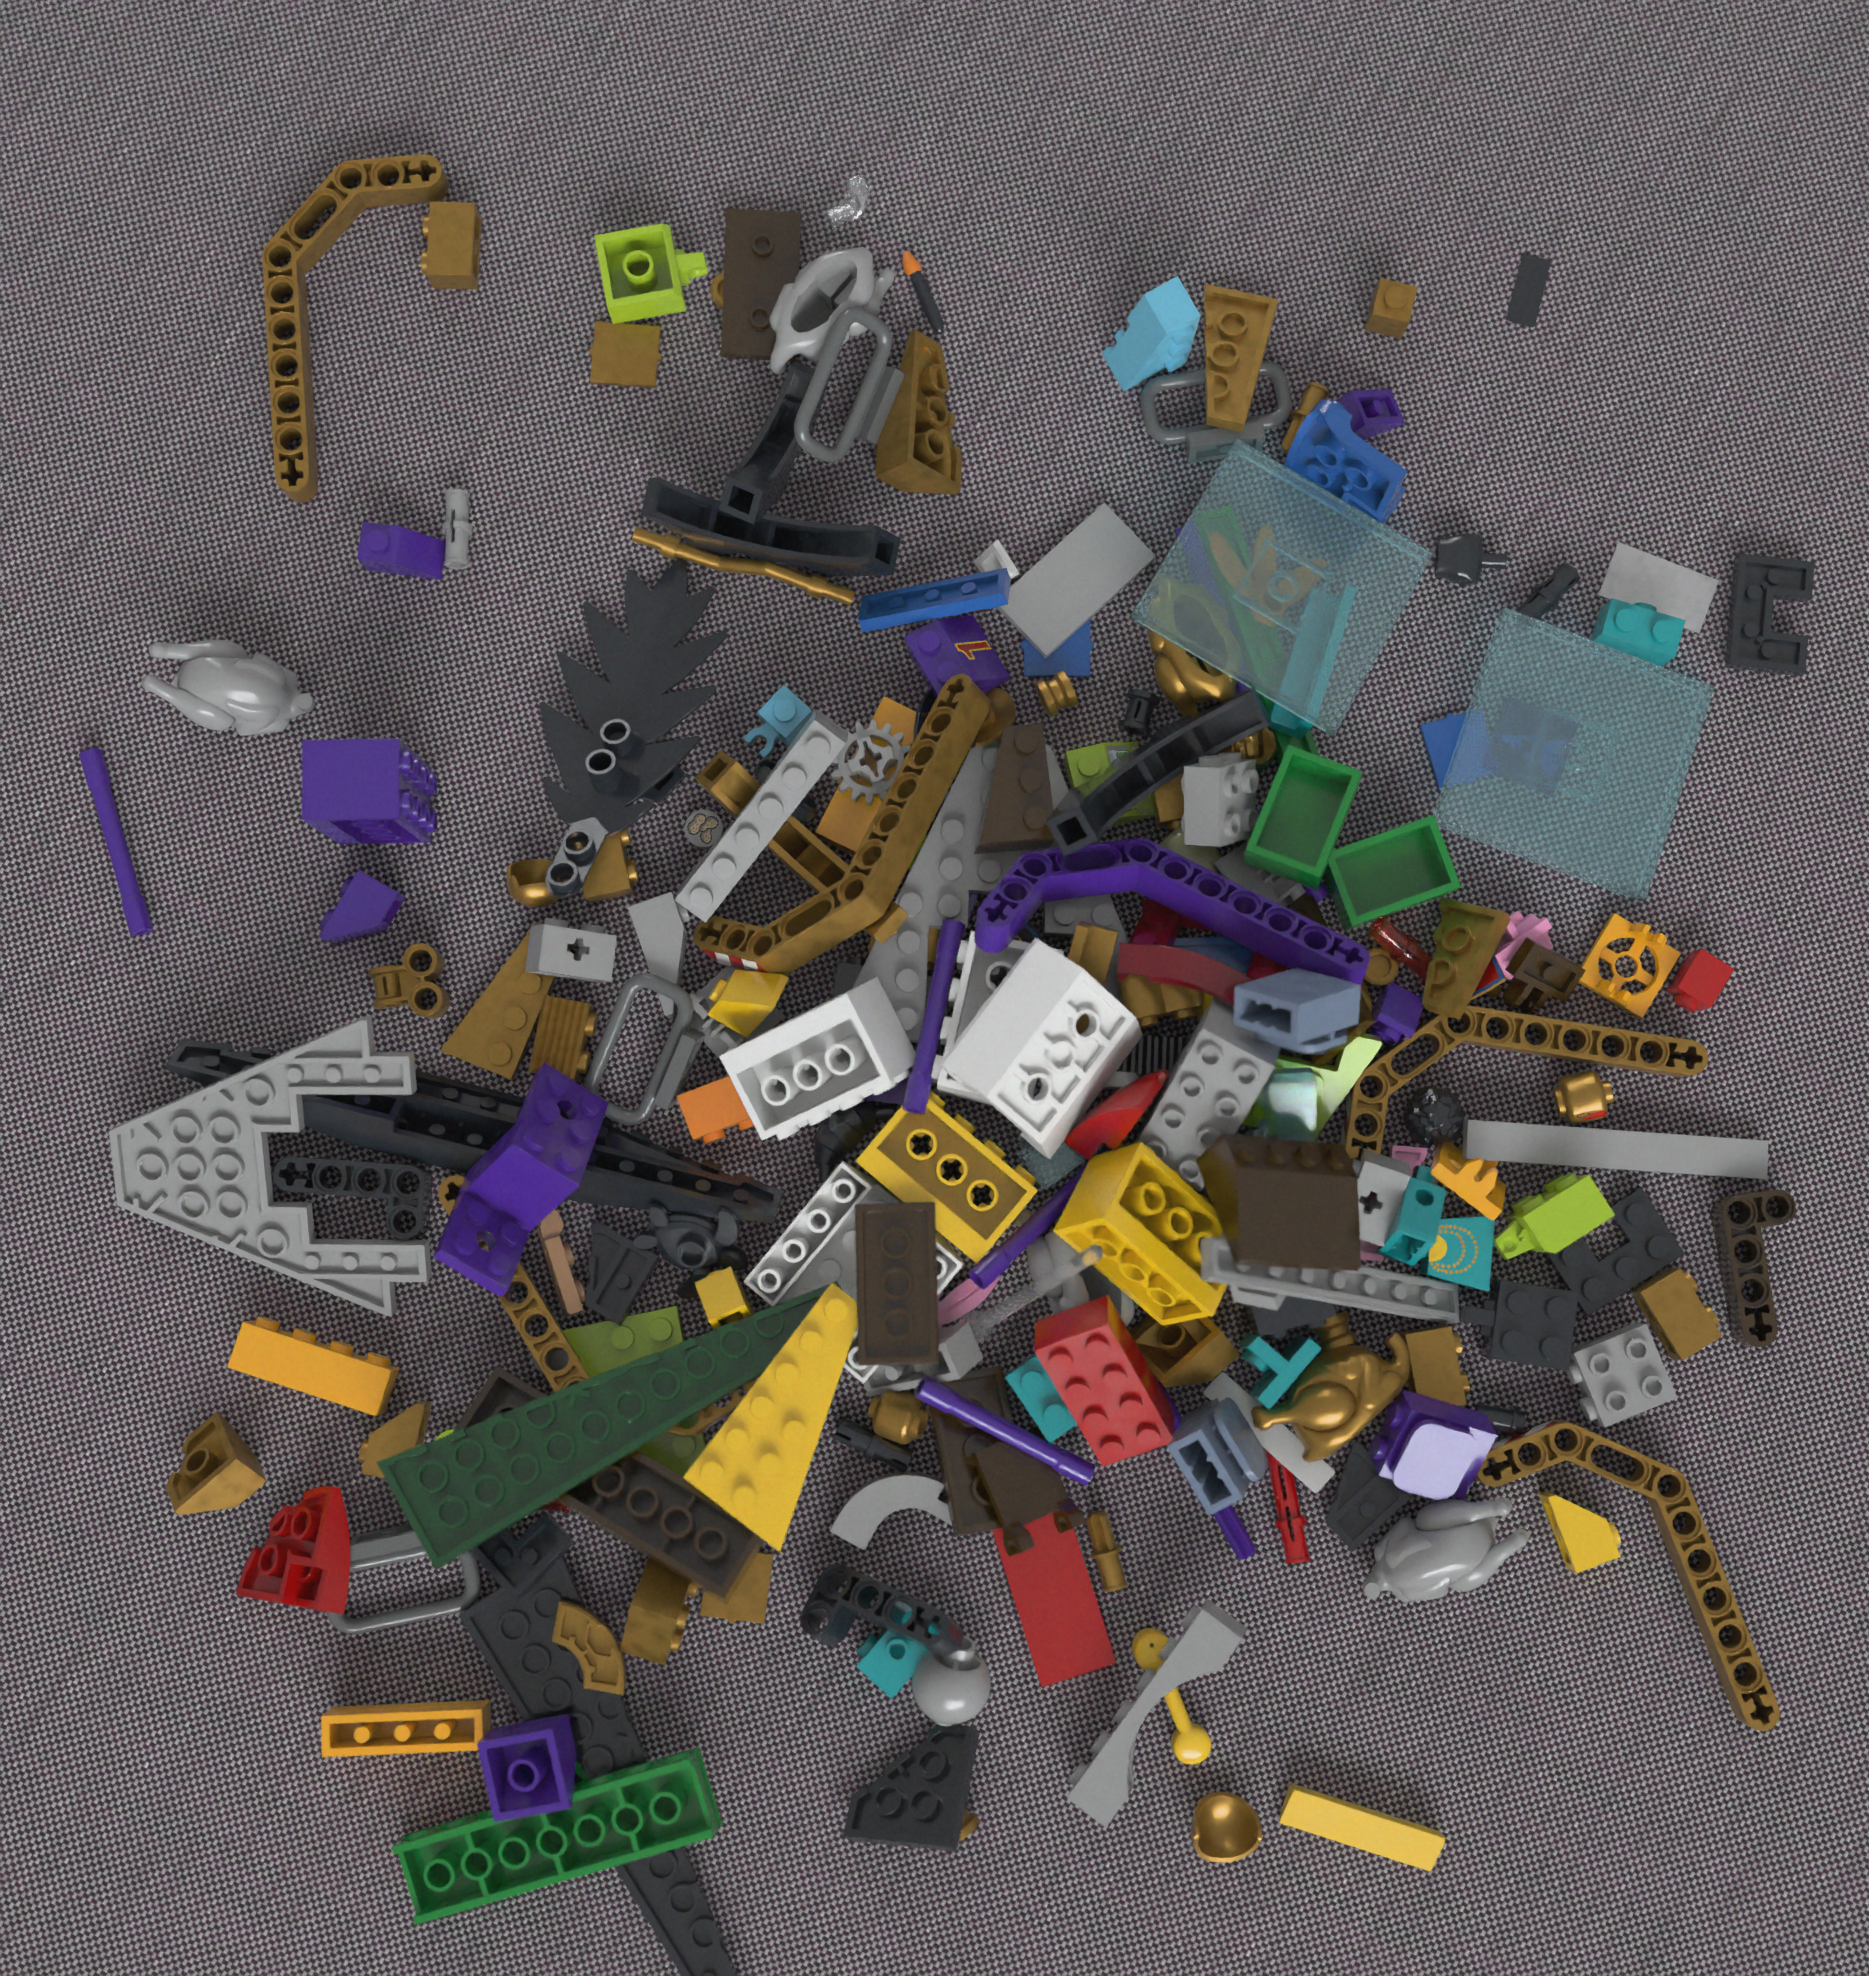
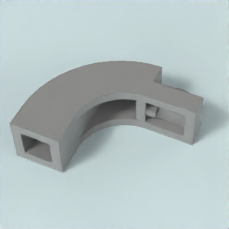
M905 1471L904 1473L894 1472L877 1477L861 1486L849 1497L834 1520L830 1532L865 1550L880 1522L889 1514L901 1509H921L952 1525L947 1498L944 1499L939 1496L944 1487V1482L938 1477L913 1471Z

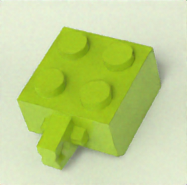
M660 223L594 235L607 309L613 324L686 311L682 287L689 285L692 278L708 275L704 252L685 254L684 249L675 250L670 225Z
M1562 1173L1543 1185L1546 1191L1542 1194H1537L1533 1197L1529 1194L1512 1204L1511 1208L1514 1212L1504 1217L1509 1225L1493 1239V1243L1501 1256L1508 1260L1526 1251L1557 1253L1615 1216L1590 1175L1575 1176L1574 1173H1570L1565 1176Z

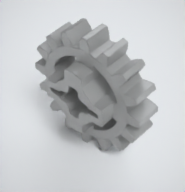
M871 720L869 729H863L860 722H856V732L851 734L847 731L846 745L830 764L839 767V769L831 773L833 780H843L838 787L839 791L843 794L849 789L852 790L851 800L855 803L859 800L860 796H865L867 806H872L874 797L879 796L883 802L905 760L904 757L907 756L911 748L910 745L900 746L904 739L902 732L892 736L890 735L891 724L887 723L882 730H879L875 720ZM871 739L881 740L889 746L882 748L872 743ZM857 744L858 751L855 757L845 763L850 749ZM865 749H868L870 756L872 755L873 759L878 761L876 769L878 777H875L873 770H870V767L865 765ZM895 763H897L894 775L886 782L884 776L888 768L895 766ZM861 778L870 782L872 787L859 785L853 780Z

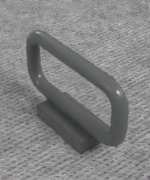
M858 306L850 307L838 316L794 422V436L798 445L804 451L828 463L839 461L847 455L854 439L877 444L905 376L898 369L885 365L892 347L890 330L882 319L864 308ZM857 322L876 335L877 345L838 441L833 447H828L810 435L809 425L850 326Z
M1268 360L1262 361L1259 375H1264L1271 379L1277 399V408L1269 414L1247 417L1243 433L1206 424L1177 429L1162 427L1158 420L1155 396L1165 390L1205 384V369L1153 378L1144 386L1140 394V407L1145 428L1148 434L1160 443H1186L1185 454L1187 464L1261 452L1265 437L1264 430L1280 426L1288 419L1292 411V398L1287 377L1277 364Z
M641 973L629 978L621 988L583 1084L584 1088L609 1103L604 1115L605 1117L628 1126L638 1125L649 1119L656 1106L669 1110L678 1102L676 1096L680 1095L706 1034L694 1028L688 1030L693 1015L692 1000L688 993L677 984L657 975ZM647 988L672 999L677 1005L678 1013L639 1107L635 1110H626L602 1098L599 1094L598 1086L633 999L640 989Z
M410 1523L357 1534L350 1541V1573L426 1557L427 1554ZM470 1550L459 1556L466 1588L464 1593L458 1597L361 1618H349L345 1614L326 1612L330 1623L338 1631L346 1634H362L460 1613L470 1608L478 1600L481 1592V1578L476 1557Z

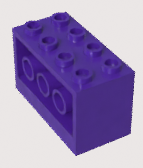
M399 738L302 740V820L340 845L431 843V832L437 831V813L435 809H431V795L437 794L436 772H431V767Z

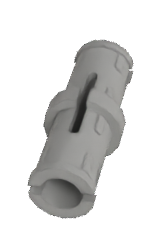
M449 489L445 492L446 522L442 524V533L446 536L444 565L450 569H466L469 567V536L473 533V526L469 523L470 493L463 489Z

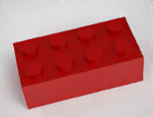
M1108 1295L1035 1321L1034 1352L1102 1467L1169 1444L1175 1433L1174 1411Z

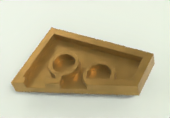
M1441 897L1439 910L1442 912L1440 927H1435L1433 938L1437 943L1435 955L1428 965L1421 1004L1430 1012L1460 1020L1511 919L1504 911Z

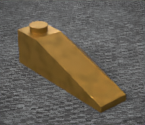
M915 329L909 334L899 371L905 374L877 442L875 477L901 492L955 495L961 489L962 456L960 447L953 444L951 427L955 426L956 422L954 413L948 412L945 392L949 390V383L942 345Z

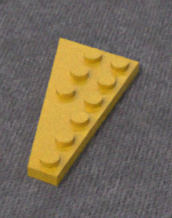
M833 1283L829 1285L683 1477L779 1552L781 1551L857 1328V1301Z

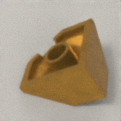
M216 1412L187 1436L181 1452L186 1456L178 1473L171 1472L165 1487L174 1512L179 1515L235 1508L249 1496L253 1495L267 1480L255 1454L223 1415Z

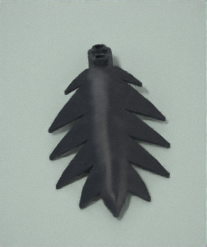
M678 558L663 573L652 590L640 580L633 570L627 571L624 599L630 638L588 601L583 602L588 630L600 664L610 683L563 652L557 653L565 682L581 717L591 733L545 702L539 704L548 743L562 780L569 791L567 793L549 777L542 779L553 808L565 824L570 827L564 835L562 845L546 874L545 884L547 890L555 897H571L582 889L606 837H611L628 828L653 808L652 801L635 805L631 804L640 799L675 769L699 743V738L694 736L650 744L668 733L696 711L716 692L715 685L667 693L702 664L727 638V632L723 630L677 646L700 619L715 593L714 587H709L687 598L688 575L687 560Z

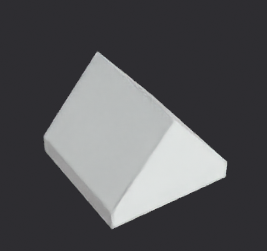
M999 540L990 545L974 561L980 573L1007 568L1011 578L1010 584L1022 577Z

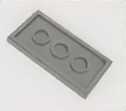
M1103 503L1010 587L1008 605L998 606L997 609L1047 659L1155 560L1156 555Z

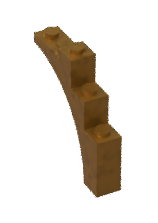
M721 750L694 778L734 819H736L761 786L736 760ZM792 815L788 817L766 845L797 877L811 886L818 894L843 879L849 867L847 863ZM891 900L883 916L862 930L883 945L889 937L899 930L901 924L909 915L901 906Z

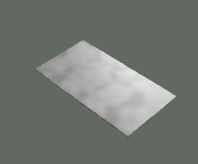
M1618 542L1598 595L1630 604L1637 602L1651 604L1657 608V612L1686 620L1684 628L1700 633L1719 580Z

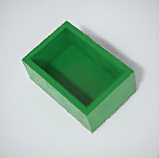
M1288 745L1245 849L1244 863L1318 890L1358 790L1362 771Z
M1434 815L1333 850L1323 875L1344 931L1451 894L1461 888Z

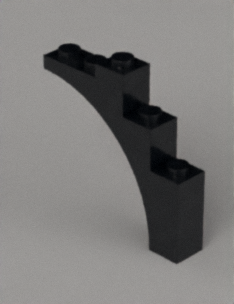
M660 477L648 479L641 516L685 536L686 543L713 554L744 553L756 560H767L779 565H803L825 577L883 576L894 574L901 538L877 525L829 524L764 513L755 524H751L719 510L721 502L719 500L695 493Z
M1253 687L1192 717L1188 715L1158 729L1146 745L1114 759L1103 775L1069 790L1045 821L1064 856L1098 841L1127 811L1158 788L1183 773L1184 766L1199 763V757L1212 756L1233 743L1269 726L1272 720L1257 691Z

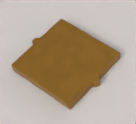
M595 321L593 348L589 349V354L592 357L590 383L656 388L658 362L662 361V356L659 353L661 327Z
M766 1552L757 1553L727 1605L703 1591L700 1616L728 1619L730 1624L735 1623L736 1620L764 1624L774 1554Z

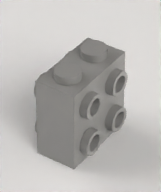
M1219 752L1217 756L1199 757V763L1184 766V774L1181 779V789L1184 794V813L1181 819V827L1184 832L1185 845L1220 847L1251 837L1259 817L1256 810V790L1259 785L1256 759H1241L1240 752Z
M1635 1322L1571 1348L1569 1371H1565L1572 1384H1578L1583 1396L1582 1399H1579V1403L1584 1416L1588 1421L1593 1420L1595 1425L1607 1427L1677 1398L1647 1324Z

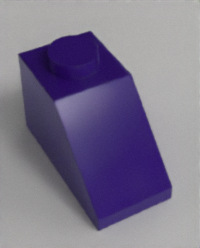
M1391 389L1352 390L1335 400L1343 405L1347 412L1353 415L1350 426L1352 431L1363 440L1397 428L1405 423Z
M363 521L357 559L367 571L442 580L445 561V541L401 526Z

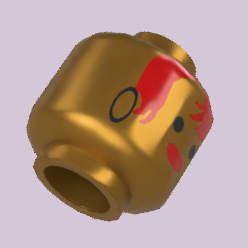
M1593 1070L1563 1076L1558 1081V1087L1553 1088V1097L1560 1118L1566 1117L1567 1121L1571 1124H1580L1604 1118L1607 1115V1104L1614 1102L1609 1080L1601 1081L1599 1075Z

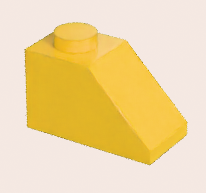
M734 970L726 981L720 978L713 987L708 998L714 1002L707 1015L747 1038L774 1009L789 978L783 974Z
M731 1266L724 1270L711 1272L706 1278L695 1282L708 1321L714 1330L755 1314Z
M1543 1491L1538 1493L1566 1568L1579 1573L1621 1557L1617 1545L1621 1544V1539L1613 1522H1607V1519L1550 1492Z

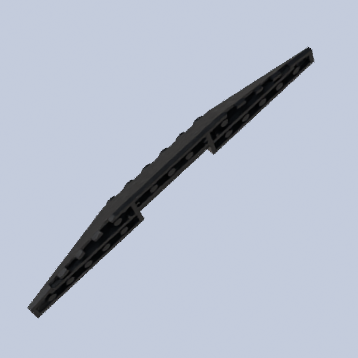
M182 1039L166 1063V1070L208 1086L276 1055H271V1049L252 1047L251 1052L233 1051V1047L230 1044ZM415 1070L417 1090L412 1095L302 1094L305 1126L355 1146L467 1174L468 1170L515 1125L525 1098ZM559 1108L560 1115L569 1120L567 1114ZM603 1118L581 1183L566 1199L580 1203L649 1210L651 1204H659L667 1212L718 1217L719 1209L726 1207L735 1213L738 1220L774 1223L783 1191L740 1173L734 1177L721 1172L719 1164L706 1159L702 1163L683 1156V1150L672 1145L668 1149L649 1142L648 1135L636 1130L629 1134L615 1128L614 1121Z

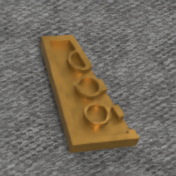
M1205 284L1206 425L1243 433L1274 321L1278 299Z
M530 931L440 1050L511 1080H514L539 1021L544 995H550L557 978L555 976L525 972Z

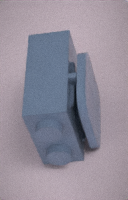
M1293 968L1235 986L1233 1025L1254 1031V1037L1258 1040L1304 1053L1321 1052L1346 1043L1347 1031L1344 1028L1359 1024L1361 985L1301 968Z
M1230 1397L1220 1402L1216 1398L1184 1415L1167 1445V1448L1208 1515L1243 1499L1250 1482L1262 1479L1268 1467V1459L1261 1443L1237 1404Z

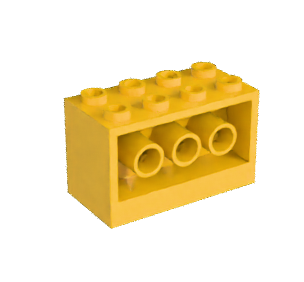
M930 1090L925 1114L910 1113L903 1110L901 1106L858 1157L856 1162L904 1203L935 1202L936 1230L975 1263H978L1038 1190L1032 1186L1036 1178L1019 1164L1014 1169L1002 1160L1006 1155L1004 1151L989 1139L982 1144L972 1135L976 1128L959 1114L954 1119L942 1110L946 1103ZM925 1136L929 1137L931 1140L928 1146L932 1149L929 1154L924 1152L918 1155L914 1154L912 1151L915 1145L911 1141L915 1137L919 1139ZM945 1161L949 1164H952L954 1161L960 1163L961 1166L958 1171L962 1176L959 1180L952 1177L947 1181L942 1177L945 1170L941 1165ZM976 1186L982 1189L984 1186H987L991 1190L988 1194L991 1199L989 1205L981 1203L976 1206L972 1202L975 1197L971 1192L973 1187Z
M1142 1142L1091 1156L1053 1231L1162 1326L1213 1316L1227 1285L1202 1280L1201 1240L1208 1237L1221 1239L1223 1233L1214 1207L1210 1205L1209 1200L1197 1193L1180 1177L1178 1172L1169 1168L1156 1156L1152 1148L1144 1145Z

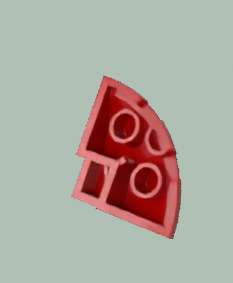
M1161 1069L1118 1089L1094 1107L1075 1126L1063 1142L1088 1160L1101 1142L1116 1150L1146 1110L1170 1073L1165 1069Z
M317 1487L303 1492L304 1500L296 1506H284L268 1523L270 1535L263 1548L255 1547L252 1549L242 1572L236 1595L344 1615L349 1589L351 1562L350 1534L346 1508L339 1487Z

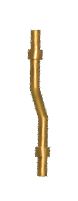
M637 526L633 533L632 541L660 550V555L671 559L677 556L719 572L767 576L807 590L806 594L821 599V596L849 606L855 594V591L827 582V577L816 573L810 576L767 560L722 557L680 542L681 538L668 533L663 536Z

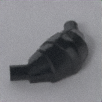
M875 1101L860 1102L844 1111L839 1109L831 1113L830 1117L822 1120L813 1138L815 1141L814 1164L819 1165V1183H824L834 1170V1164L841 1163L843 1157L854 1149L870 1129L875 1127V1121L890 1120L894 1116V1105H875Z

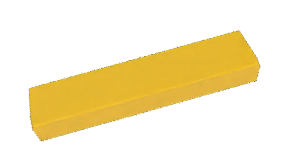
M1289 1783L1278 1820L1279 1823L1430 1872L1446 1839L1441 1831Z

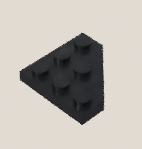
M937 1724L926 1733L927 1739L911 1752L907 1749L883 1769L885 1774L868 1788L863 1786L851 1796L843 1836L849 1841L957 1852L980 1731L974 1726H942Z

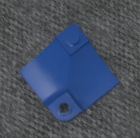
M1320 400L1302 422L1280 474L1340 517L1348 507H1351L1380 528L1397 508L1406 490L1402 483L1408 471L1352 431L1350 425L1353 415L1347 412L1343 405L1337 401Z

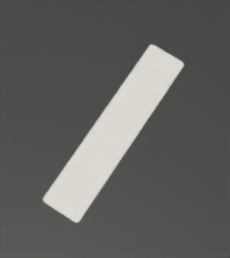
M1224 1372L1220 1373L1205 1389L1204 1395L1211 1401L1217 1398L1220 1402L1230 1397L1239 1407L1262 1447L1314 1493H1318L1335 1474V1471L1323 1460L1310 1463L1304 1461L1302 1454L1305 1447L1299 1438L1283 1424L1274 1425L1267 1431H1261L1253 1424L1251 1409L1261 1405Z

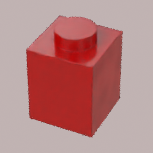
M1703 949L1692 951L1686 957L1666 991L1675 996L1674 1002L1687 1011L1695 1012V1010L1709 1009L1725 986L1734 968Z

